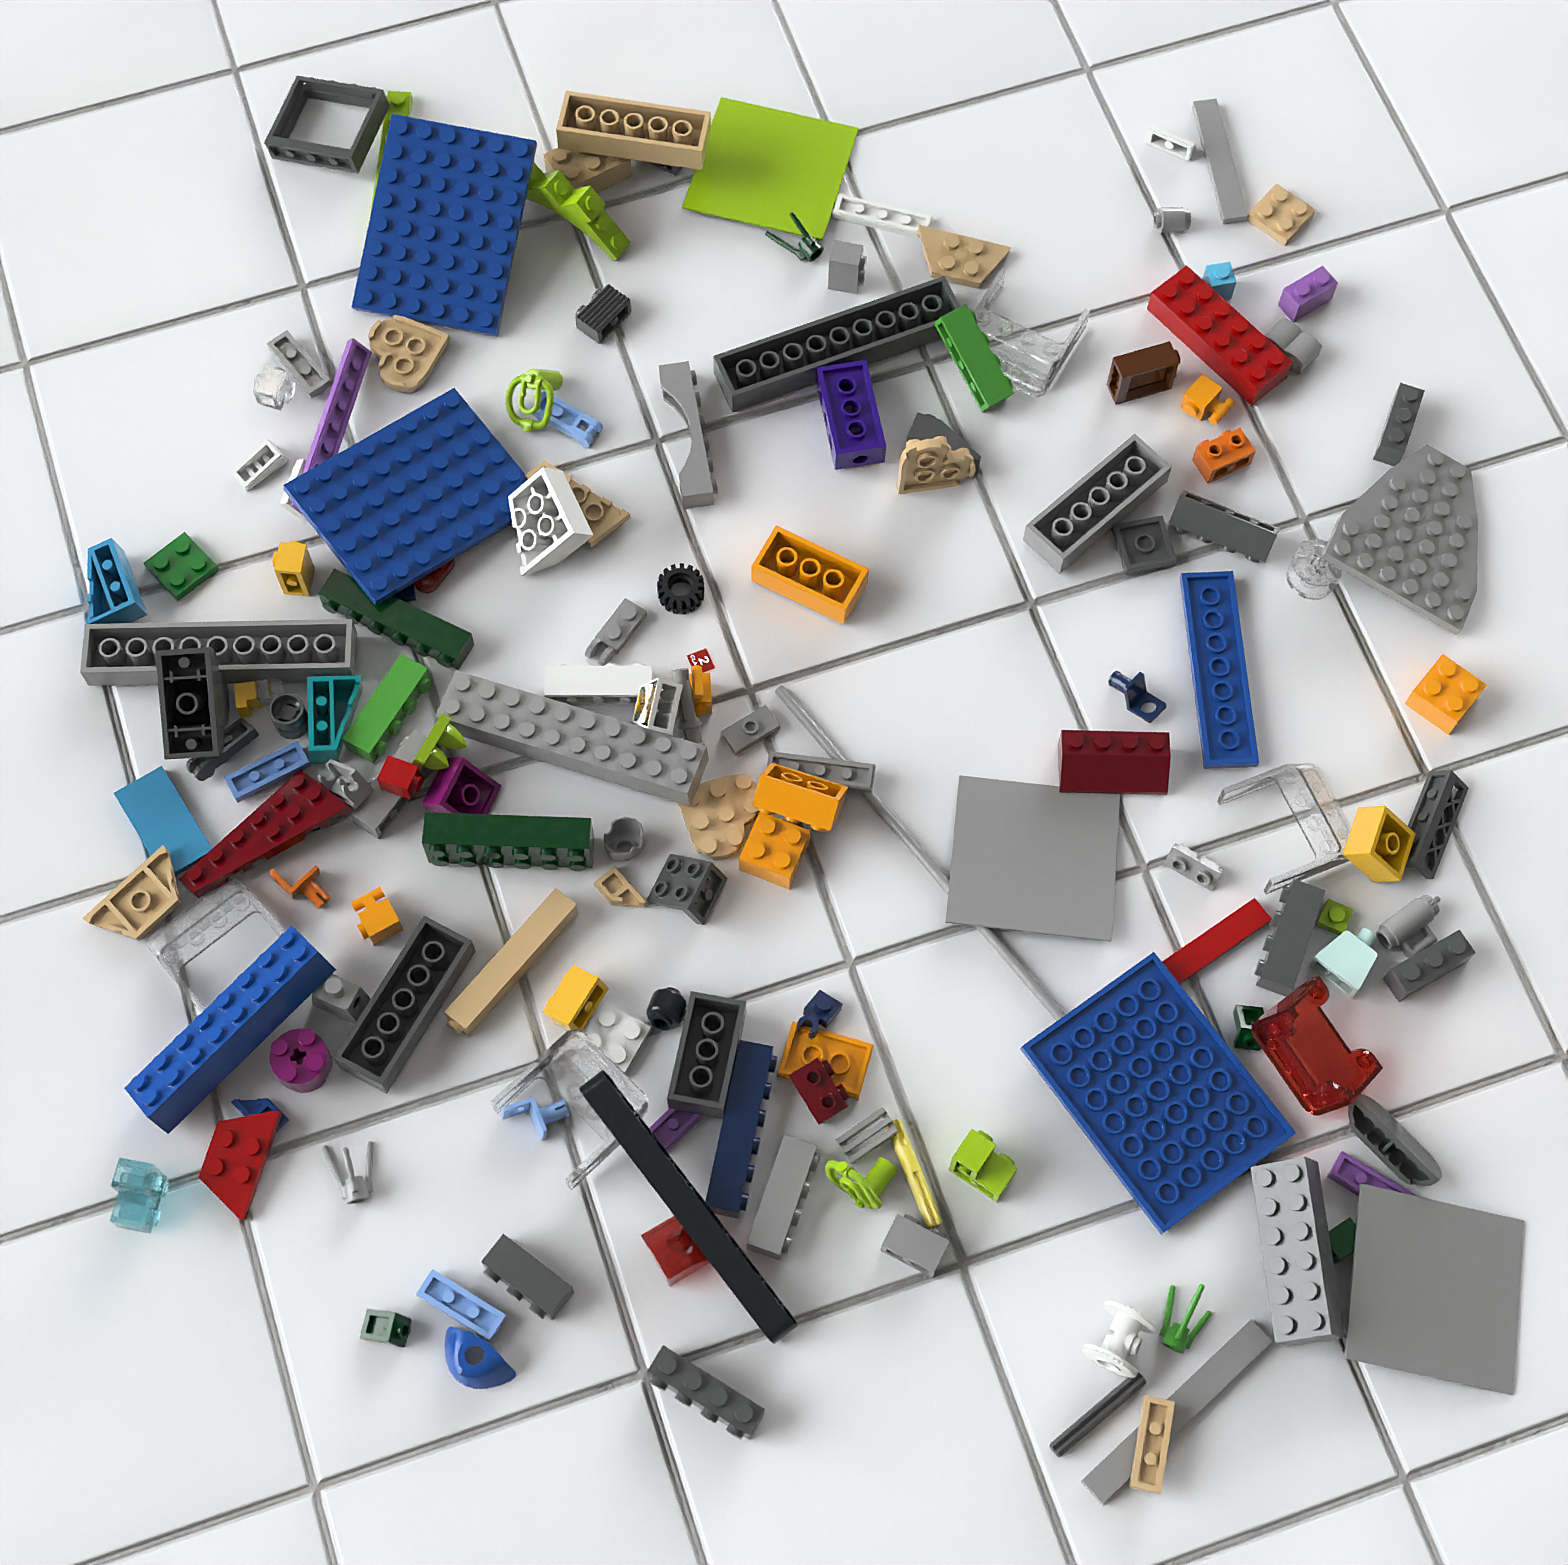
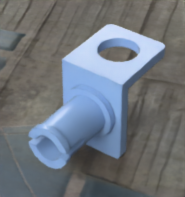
M530 1097L503 1107L501 1118L505 1120L529 1111L539 1138L542 1141L546 1139L547 1135L546 1124L569 1117L568 1108L564 1107L566 1103L563 1099L540 1108L537 1106L534 1097Z

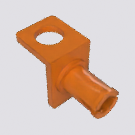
M316 865L293 887L273 869L269 871L270 877L292 899L299 893H303L318 909L324 906V902L327 904L331 899V896L315 882V878L320 874L319 867Z

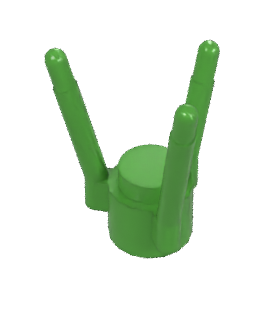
M1204 1284L1198 1286L1181 1324L1173 1322L1172 1327H1170L1175 1286H1170L1164 1322L1159 1333L1160 1336L1164 1337L1161 1344L1178 1353H1183L1185 1348L1190 1349L1194 1338L1211 1316L1212 1312L1206 1311L1188 1335L1190 1330L1187 1328V1325L1205 1288Z

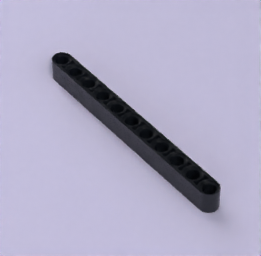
M601 1070L583 1084L579 1090L765 1336L775 1344L797 1327L798 1324L792 1314L610 1076L604 1070Z

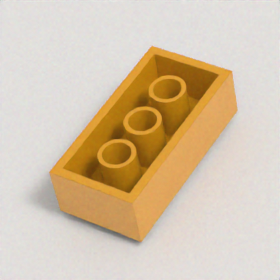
M777 525L751 566V581L843 625L868 584V568Z

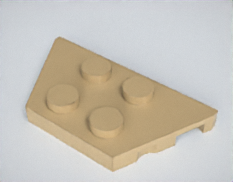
M919 225L917 231L918 237L921 238L923 244L922 251L924 257L928 261L930 276L933 278L945 276L949 282L979 288L985 282L987 276L993 273L1004 257L1008 256L1011 248Z
M162 845L83 917L84 921L138 941L143 939L181 904L169 850Z

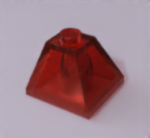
M675 1216L640 1235L669 1287L710 1263Z

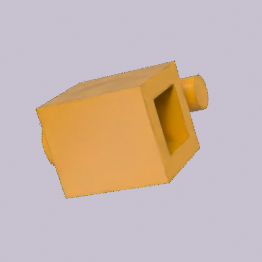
M1202 374L1184 393L1180 407L1188 415L1194 416L1200 421L1208 412H1211L1212 415L1209 418V422L1217 425L1235 405V402L1231 398H1227L1223 403L1218 401L1222 387Z
M699 665L692 666L689 679L696 716H703L707 713H712L710 673H702V667Z
M381 887L350 902L355 912L366 907L364 911L357 914L361 921L357 927L364 940L370 938L373 945L403 930L400 920L388 899L386 898L376 903L377 900L385 897Z

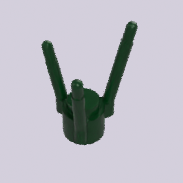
M793 212L790 213V217L804 236L798 243L799 250L769 231L765 232L767 237L795 254L801 261L806 258L809 262H812L824 250L817 239L809 235Z

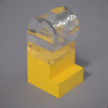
M276 678L233 684L236 709L241 718L252 716V709L267 707L274 697L286 693L283 683Z

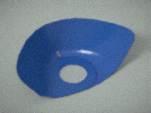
M451 1326L447 1329L444 1345L446 1362L450 1373L458 1382L473 1389H488L503 1385L515 1378L516 1372L488 1342L461 1329ZM471 1346H479L484 1352L483 1360L477 1365H471L465 1359V1352Z

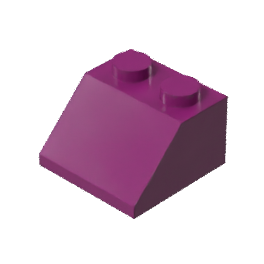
M463 757L447 758L448 768L438 770L421 805L432 813L488 814L502 785Z

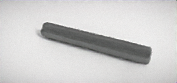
M1138 1372L1136 1377H1128L1052 1441L1049 1445L1051 1451L1057 1457H1061L1146 1384L1142 1374Z

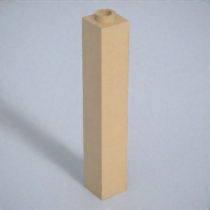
M555 888L445 1010L444 1013L448 1020L446 1024L455 1033L460 1034L463 1032L469 1037L579 914L577 904Z

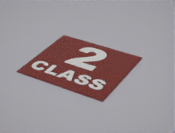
M706 648L687 655L691 667L695 665L701 666L702 673L715 668Z

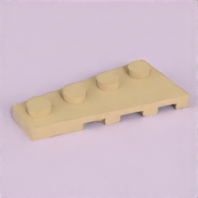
M544 460L525 474V477L527 479L531 478L542 467L559 469ZM564 473L593 533V536L585 542L590 548L630 519L629 512L624 509L620 510L605 497H599L591 492L590 488L584 484H578L571 479V476Z

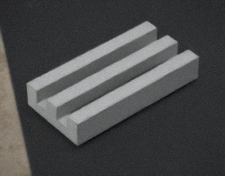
M882 1107L838 1137L836 1141L848 1157L849 1162L854 1164L898 1134L899 1130L885 1108ZM880 1118H884L883 1121H881L873 1128H871L870 1130H868L867 1132H865L860 1137H858L857 1139H855L847 1145V1141H849L857 1134L868 1128L870 1125L878 1121ZM886 1126H889L890 1130L855 1154L852 1153V1150Z

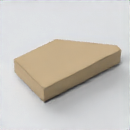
M616 866L594 882V886L612 906L639 908L648 906L647 901Z

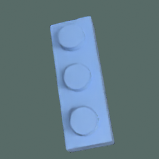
M433 1269L416 1293L419 1298L489 1342L493 1340L507 1318L501 1311Z

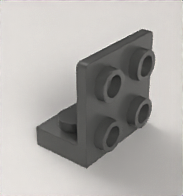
M670 854L647 900L651 904L682 910L696 924L705 925L728 878L710 861Z

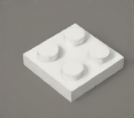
M601 1002L574 1051L624 1078L651 1032V1026Z

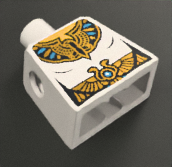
M656 678L641 685L635 704L633 723L646 729L672 735L683 685L661 678Z

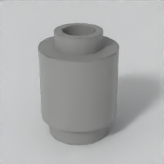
M1183 207L1159 208L1157 213H1154L1153 225L1158 229L1159 233L1183 232L1184 229H1189L1191 225L1190 210Z

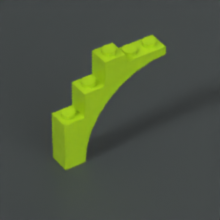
M533 163L526 199L536 202L570 221L590 237L611 260H617L631 241L603 209L606 204L591 186L575 189L560 170L543 173L536 163Z

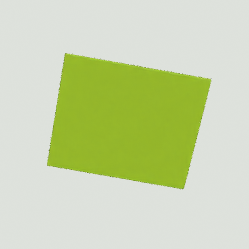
M721 97L711 124V133L703 170L695 169L682 209L803 236L790 217V213L793 212L811 237L823 241L859 128Z

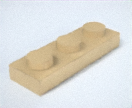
M1147 1395L1143 1397L1129 1488L1161 1494L1175 1406L1174 1401Z

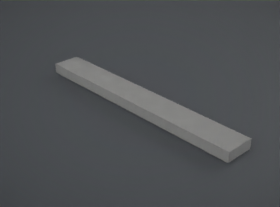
M1252 1319L1167 1399L1175 1402L1169 1440L1273 1342ZM1139 1426L1081 1481L1101 1505L1131 1478Z

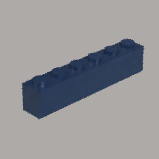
M744 1040L739 1041L705 1200L714 1214L739 1219L740 1211H746L749 1194L744 1193L746 1182L752 1183L755 1166L750 1165L752 1154L758 1155L761 1138L756 1137L757 1129L764 1126L766 1110H762L764 1099L769 1100L772 1083L767 1081L769 1072L775 1073L778 1056L773 1055V1046Z

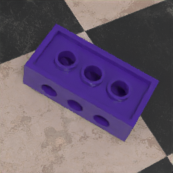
M867 360L817 367L816 386L835 470L885 462L886 443Z

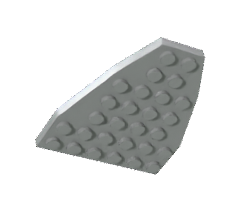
M1427 444L1390 468L1337 519L1321 558L1457 635L1462 631L1477 593L1478 518L1471 469Z

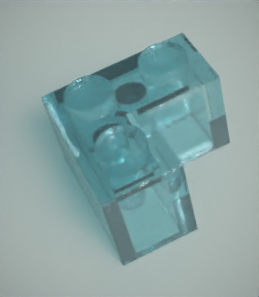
M119 1157L111 1187L118 1192L110 1222L116 1227L151 1234L152 1227L157 1225L160 1217V1209L158 1207L161 1197L164 1198L167 1193L168 1181L166 1180L167 1177L154 1164Z

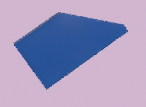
M269 1098L257 1100L234 1099L231 1102L244 1116L274 1110L281 1112ZM282 1114L276 1132L289 1121L284 1114Z

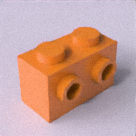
M1238 428L1233 431L1227 430L1211 441L1205 440L1196 446L1192 461L1208 484L1250 465L1256 450L1242 429Z

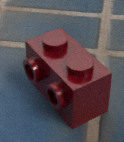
M820 1056L788 1075L818 1125L849 1106L847 1100L850 1099L843 1084L841 1083L837 1086L832 1078L835 1071L827 1059L822 1061Z

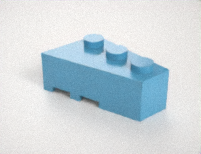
M112 538L88 548L87 579L89 580V594H87V602L89 603V617H87V624L131 623L148 615L125 551Z

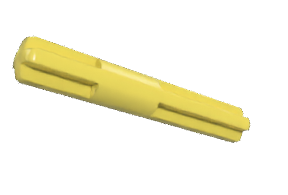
M899 1119L893 1120L899 1133L891 1138V1142L926 1228H936L942 1223V1219L903 1124Z

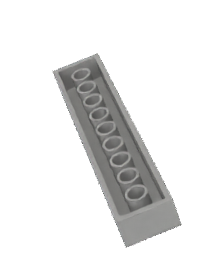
M352 619L85 624L80 673L88 686L158 685L155 651L212 647L217 656L219 673L224 675L226 683L255 681V683L307 682V677L355 676L357 631Z
M455 670L435 715L436 720H438L441 713L450 717L449 724L454 726L463 737L687 806L692 804L709 761L707 746Z

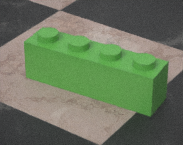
M964 304L940 317L934 325L981 412L1013 395V385L1009 377L1005 376L1001 370V362L998 356L992 353L988 337L983 331H980L976 323L975 313Z
M400 654L342 738L346 749L373 764L378 757H382L387 750V743L392 736H396L400 732L402 722L407 714L410 715L415 710L420 695L428 691L431 685V676L428 668Z

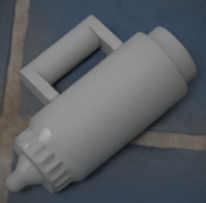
M1423 895L1420 898H1415L1382 923L1376 932V937L1381 945L1386 949L1400 947L1406 957L1410 958L1436 943L1437 938L1427 924L1433 921L1434 916L1440 911L1438 906L1441 900L1440 897L1435 896L1432 898L1429 895ZM1421 930L1425 937L1410 948L1406 941Z

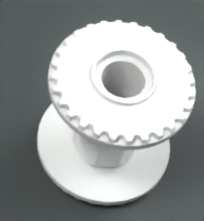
M1106 1300L1103 1308L1115 1317L1109 1329L1113 1336L1106 1335L1101 1348L1084 1344L1082 1352L1105 1369L1121 1376L1134 1378L1137 1376L1138 1371L1126 1361V1358L1131 1354L1136 1356L1140 1350L1142 1339L1138 1337L1139 1331L1156 1334L1158 1326L1142 1312L1118 1301Z

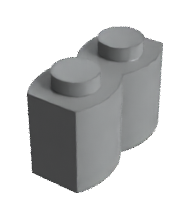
M1282 318L1264 335L1293 361L1290 371L1301 374L1319 356L1322 345L1313 336L1302 332L1296 324L1286 318Z

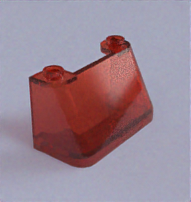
M1319 975L1308 979L1259 1017L1251 1027L1254 1038L1301 1106L1308 1113L1315 1116L1323 1115L1352 1104L1383 1069L1377 1058L1367 1049L1359 1048L1350 1051L1320 1006L1328 1001L1330 994Z

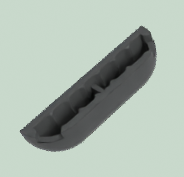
M1360 1093L1352 1097L1348 1104L1349 1126L1351 1130L1399 1179L1409 1185L1431 1186L1442 1178L1441 1169L1432 1155L1378 1102Z

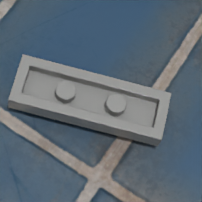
M288 330L267 343L268 349L311 399L332 386L329 377Z

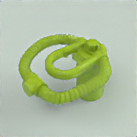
M530 369L526 374L523 373L515 377L508 385L505 406L509 418H511L513 423L521 426L523 431L533 432L535 429H544L549 424L554 406L553 392L560 389L563 383V377L560 372L556 370ZM521 383L518 406L527 415H532L538 411L541 404V391L546 390V409L540 422L526 418L521 419L514 412L512 396L518 384ZM527 388L535 390V395H533L535 403L532 409H527L524 405Z
M882 1157L877 1160L865 1178L845 1161L831 1160L827 1162L825 1167L829 1180L843 1190V1192L846 1191L850 1198L856 1200L855 1205L861 1209L865 1206L871 1209L881 1208L882 1202L879 1197L898 1172V1169L891 1162ZM834 1170H836L837 1173H839V1174H841V1175H843V1176H845V1177H841V1179H840V1178L835 1174V1171H834ZM848 1178L853 1179V1180L856 1181L858 1184H855L853 1181L849 1180Z

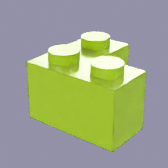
M971 1129L953 1155L948 1170L997 1202L1018 1168L1014 1166L1015 1162L1003 1153L998 1155L994 1152L996 1144L992 1142L993 1138L982 1130L976 1132L974 1129Z

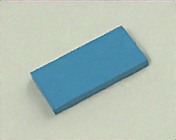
M162 766L114 792L115 797L150 855L156 852L162 845L169 850L175 876L194 866L212 849Z

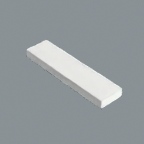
M839 194L832 218L921 239L917 234L919 225L931 227L933 216Z

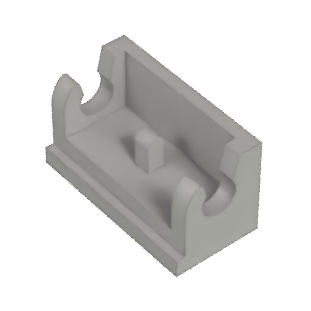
M332 759L326 763L328 770L333 774L332 778L326 781L324 776L318 775V780L323 787L353 809H357L374 790L356 769Z

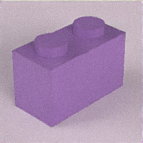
M1321 266L1285 287L1278 306L1292 322H1295L1331 301L1338 282L1324 266Z

